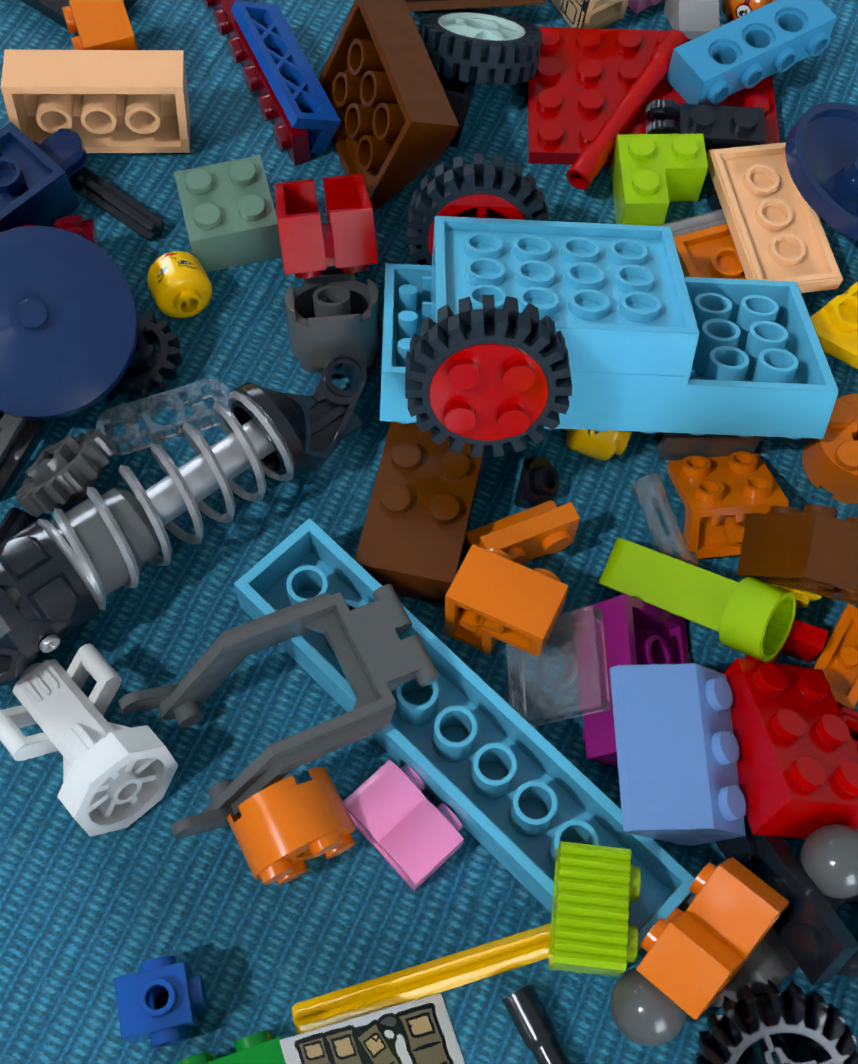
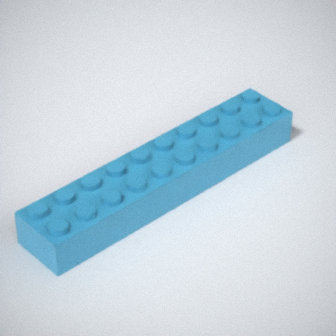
M310 518L234 583L240 607L253 620L322 593L333 595L341 592L351 611L376 601L373 592L382 586ZM404 607L412 627L398 635L400 640L412 635H418L440 677L435 682L423 687L419 685L416 678H413L392 690L391 692L397 704L388 728L371 736L401 766L404 764L409 765L423 780L426 790L440 804H445L458 817L463 827L551 914L556 850L561 841L631 849V866L640 867L641 882L638 901L629 902L628 925L637 926L639 951L643 939L660 918L666 920L691 892L689 888L695 878L652 838L623 833L622 810ZM311 630L278 644L346 712L353 710L357 698L324 634Z

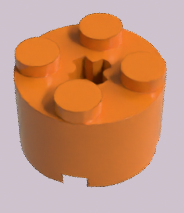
M848 394L836 399L824 438H808L802 451L803 468L810 482L818 489L822 486L834 494L833 499L848 504H858V394Z
M325 767L309 769L312 780L299 785L293 775L282 779L238 805L237 807L242 816L228 815L229 825L255 880H262L264 885L277 881L279 886L299 878L308 871L305 864L306 861L323 854L326 859L333 858L356 844L351 835L356 827Z

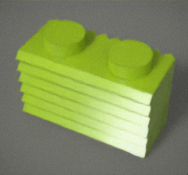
M560 842L555 857L548 969L619 977L626 971L627 962L635 963L638 951L637 926L628 925L629 902L638 901L641 873L639 866H631V849Z

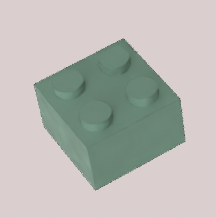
M260 155L174 172L192 254L198 258L205 272L282 257L277 215Z

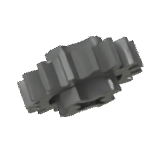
M90 429L85 435L80 433L76 438L68 435L54 445L50 444L38 454L37 460L25 471L28 478L22 482L24 485L16 491L18 496L15 499L31 516L35 515V517H39L44 512L48 514L55 507L63 509L76 500H82L87 496V487H92L97 479L104 474L102 468L110 462L108 458L114 454V446L99 429L96 431Z

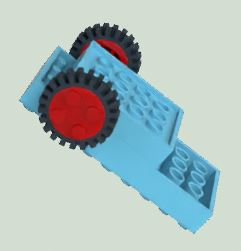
M473 154L474 164L465 165L463 156L453 158V169L448 171L445 164L442 163L435 168V178L432 179L429 175H426L421 181V192L418 190L414 191L411 198V207L408 209L407 242L412 263L417 262V265L385 263L380 421L401 424L415 422L422 433L430 429L431 440L439 446L449 436V450L459 454L465 442L470 443V454L474 457H482L483 445H493V457L505 456L504 443L507 442L512 443L516 453L525 450V435H528L537 444L545 439L544 428L552 431L564 428L589 429L598 432L614 430L639 431L648 434L657 432L689 433L697 436L705 434L737 435L746 438L753 436L786 437L789 439L824 438L839 390L797 282L684 277L671 227L549 221L545 195L541 187L537 189L536 179L530 173L523 177L522 166L515 162H512L509 169L505 168L504 158L495 155L491 165L484 164V154Z

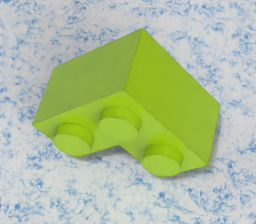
M617 134L610 167L616 224L662 225L665 221L669 202H698L708 170L703 134Z

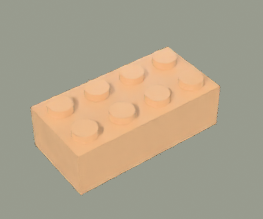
M4 50L1 91L8 118L30 140L39 144L57 130L65 128L78 133L86 153H190L191 117L183 50Z

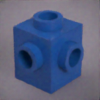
M163 956L146 960L140 964L141 972L114 978L121 1039L130 1043L151 1039L152 1048H159L184 1042L187 1040L186 1030L201 1027L199 1011L207 1010V997L203 977L201 974L193 976L192 968L185 962L176 963L175 956ZM169 994L167 1004L159 1009L161 998Z

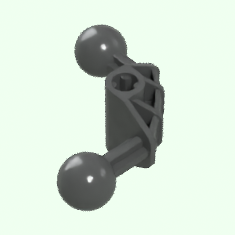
M843 824L821 826L814 830L803 843L800 853V864L823 895L837 899L858 895V830ZM696 895L690 896L678 908L685 912ZM773 927L770 928L724 992L710 1007H723L724 996L735 1002L744 999L743 991L745 985L751 988L755 994L763 993L768 979L774 984L779 985L799 967ZM637 967L632 968L617 980L611 993L610 1009L614 1023L619 1031L634 1043L643 1046L665 1044L676 1037L681 1031L687 1013L636 970Z

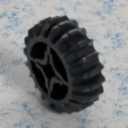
M769 979L763 993L755 994L751 988L745 985L743 991L744 999L739 1002L724 996L722 1006L725 1014L708 1012L707 1025L709 1030L698 1032L700 1052L696 1053V1064H775L771 1056L773 1051L777 1053L781 1064H858L857 1040L850 1026L845 1024L840 1010L834 1007L832 1003L826 1004L823 996L818 994L815 989L804 995L801 987L797 986L793 981L783 992H779L777 985Z

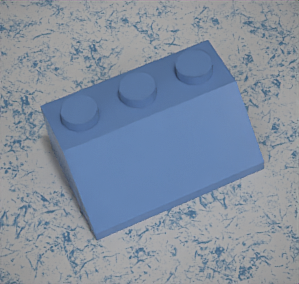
M696 663L617 665L609 668L623 833L686 846L746 836L744 824L746 802L740 790L737 767L739 746L733 735L730 710L733 695L727 682L726 674Z

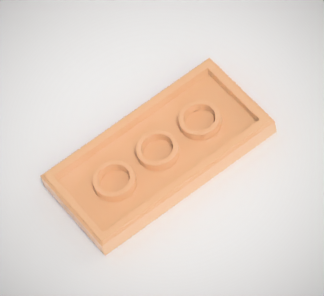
M786 142L709 150L707 154L708 170L746 279L797 282L801 293L838 289L843 281L842 275L818 214L805 201L791 178L785 157Z

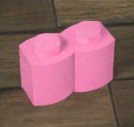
M388 760L347 797L343 803L355 827L415 891L462 846L464 838L460 835L459 831L463 828V825L445 804L441 803L435 807L422 794V791L426 789V785L409 765L404 764L399 768L394 762Z

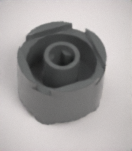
M327 270L322 271V274L317 277L303 278L304 285L296 290H293V284L287 289L285 293V308L290 350L300 361L303 370L310 373L321 372L333 357L340 354H349L356 357L363 363L365 368L374 363V355L381 345L379 291L373 281L367 278L366 285L356 281L355 273Z

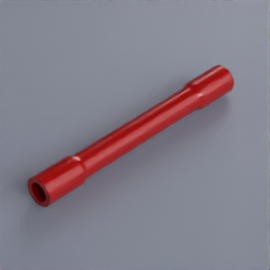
M670 30L651 55L650 62L598 134L583 149L567 171L566 178L573 187L580 190L587 189L607 161V156L615 147L617 134H624L661 80L668 73L673 49L689 42L683 32Z

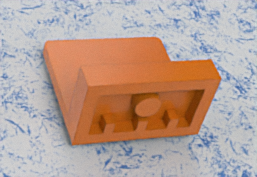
M738 451L731 453L729 456L706 458L693 455L685 457L683 460L667 462V473L686 508L683 551L687 560L740 555L747 514H769L770 506L788 507L789 505L788 499L759 454Z

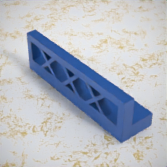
M235 0L231 12L292 128L306 129L308 131L310 153H325L341 120L282 12L276 5Z

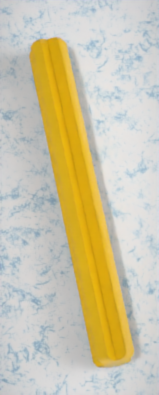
M551 923L296 1003L292 1006L295 1029L298 1034H302L428 997L549 958Z

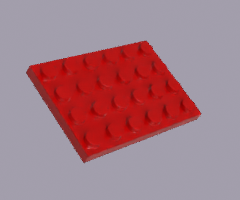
M538 27L539 31H542L539 63L535 77L532 79L528 78L527 81L528 164L573 165L580 153L592 142L650 62L651 55L670 30ZM667 74L624 134H646L647 124H650L651 121H647V118H645V107H647L650 101L655 99H673L678 105L687 104L666 80ZM772 75L761 80L750 89L744 88L728 96L720 104H717L718 106L764 108L766 144L780 143ZM614 148L607 156L604 166H611Z

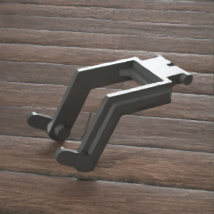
M391 584L383 585L373 592L376 601L351 611L341 592L333 595L322 593L222 632L178 684L134 691L126 694L118 701L124 714L158 708L163 720L176 719L181 728L192 726L204 718L200 707L247 656L311 630L326 636L357 698L352 711L269 745L234 780H224L209 788L208 793L212 802L202 813L182 818L171 826L176 839L229 826L227 820L229 814L242 816L237 807L238 805L266 787L282 780L294 768L388 728L397 704L391 691L400 684L416 678L419 685L423 687L435 682L440 677L418 635H412L400 640L398 635L409 630L412 627V623Z

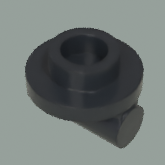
M536 457L524 460L514 499L516 506L529 509L535 504L539 505L555 499L560 483L559 475L546 458Z

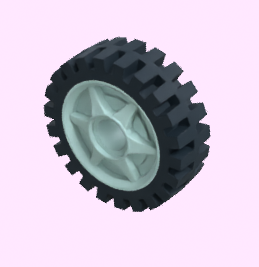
M474 8L428 11L427 14L422 15L419 27V34L429 53L436 73H443L444 77L450 79L459 77V81L463 82L475 80L476 84L483 85L486 82H491L493 85H502L503 82L513 85L517 84V81L523 83L527 82L528 78H534L540 58L542 31H539L537 26H532V23L527 20L521 21L519 17H506V13L497 12L494 14L490 13L491 10L482 9L481 11H476Z

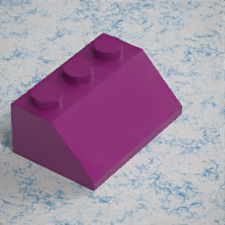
M627 594L576 610V642L579 648L581 675L579 688L583 704V742L586 747V759L618 768L609 668L617 665L690 664L685 619Z

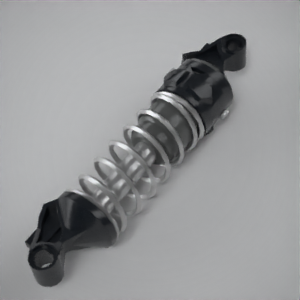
M340 354L333 357L320 374L314 393L311 396L283 393L246 382L229 393L228 407L223 403H214L213 411L215 417L227 436L211 447L192 424L183 423L182 431L197 456L181 467H176L161 445L152 444L151 452L167 476L147 490H144L128 466L120 465L119 473L136 497L127 490L112 488L103 495H100L96 488L87 487L86 494L89 498L66 513L62 509L54 508L53 517L55 520L50 523L48 520L38 519L37 523H31L0 544V687L17 681L28 663L43 653L53 651L58 647L61 640L99 615V609L105 610L106 597L122 585L128 588H137L139 574L142 572V567L145 563L150 561L160 566L170 565L172 548L165 528L177 538L187 543H202L204 526L200 511L218 522H232L235 511L232 492L248 501H262L266 489L264 473L271 478L286 482L304 471L319 470L338 447L339 442L364 424L354 411L367 380V372L363 363L349 354ZM341 374L345 376L351 383V389L342 390L337 388L331 380V375ZM251 466L256 476L258 491L253 494L247 492L232 480ZM220 488L225 499L227 513L220 514L216 512L203 499ZM187 510L192 518L196 533L193 536L186 533L172 521ZM160 548H162L164 557L158 556V554H160Z

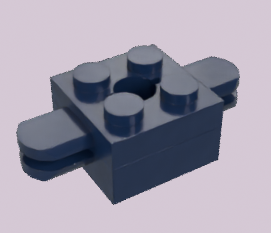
M12 122L0 129V232L29 224L51 227L55 224L56 220L63 218L79 206L69 178L86 167L89 161L78 133L70 129L61 128L36 145Z

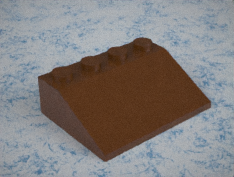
M355 0L321 73L319 82L341 120L332 141L345 175L362 173L374 213L442 157L450 141L455 137L459 124L406 1Z

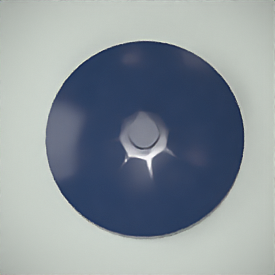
M835 102L819 104L807 110L790 130L785 145L787 167L795 186L810 207L833 228L858 242V107Z
M25 226L0 232V412L28 420H52L68 417L86 410L101 401L115 388L132 361L138 339V313L129 284L122 271L107 253L76 233L46 226Z

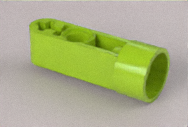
M619 537L616 538L598 582L610 589L627 594L657 608L719 632L720 642L724 646L764 662L772 660L784 645L791 630L796 611V597L793 592L752 577H746L737 582Z

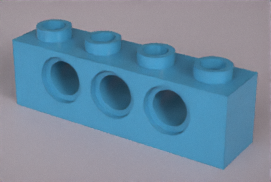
M775 0L674 48L666 80L687 104H720L728 96L744 88L750 89L761 80L777 72H785L793 64L809 56L814 57L822 53L831 41L830 36L837 16L821 0Z

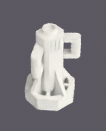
M89 643L79 648L67 671L64 670L56 659L33 664L24 670L12 691L22 705L0 710V741L15 761H23L56 751L62 754L63 784L57 797L77 823L92 837L127 828L162 800L178 768V764L148 725L130 728L107 722L103 717L122 683V678L95 646ZM91 675L97 683L88 698L81 689L88 676ZM38 724L44 732L26 737L19 728Z

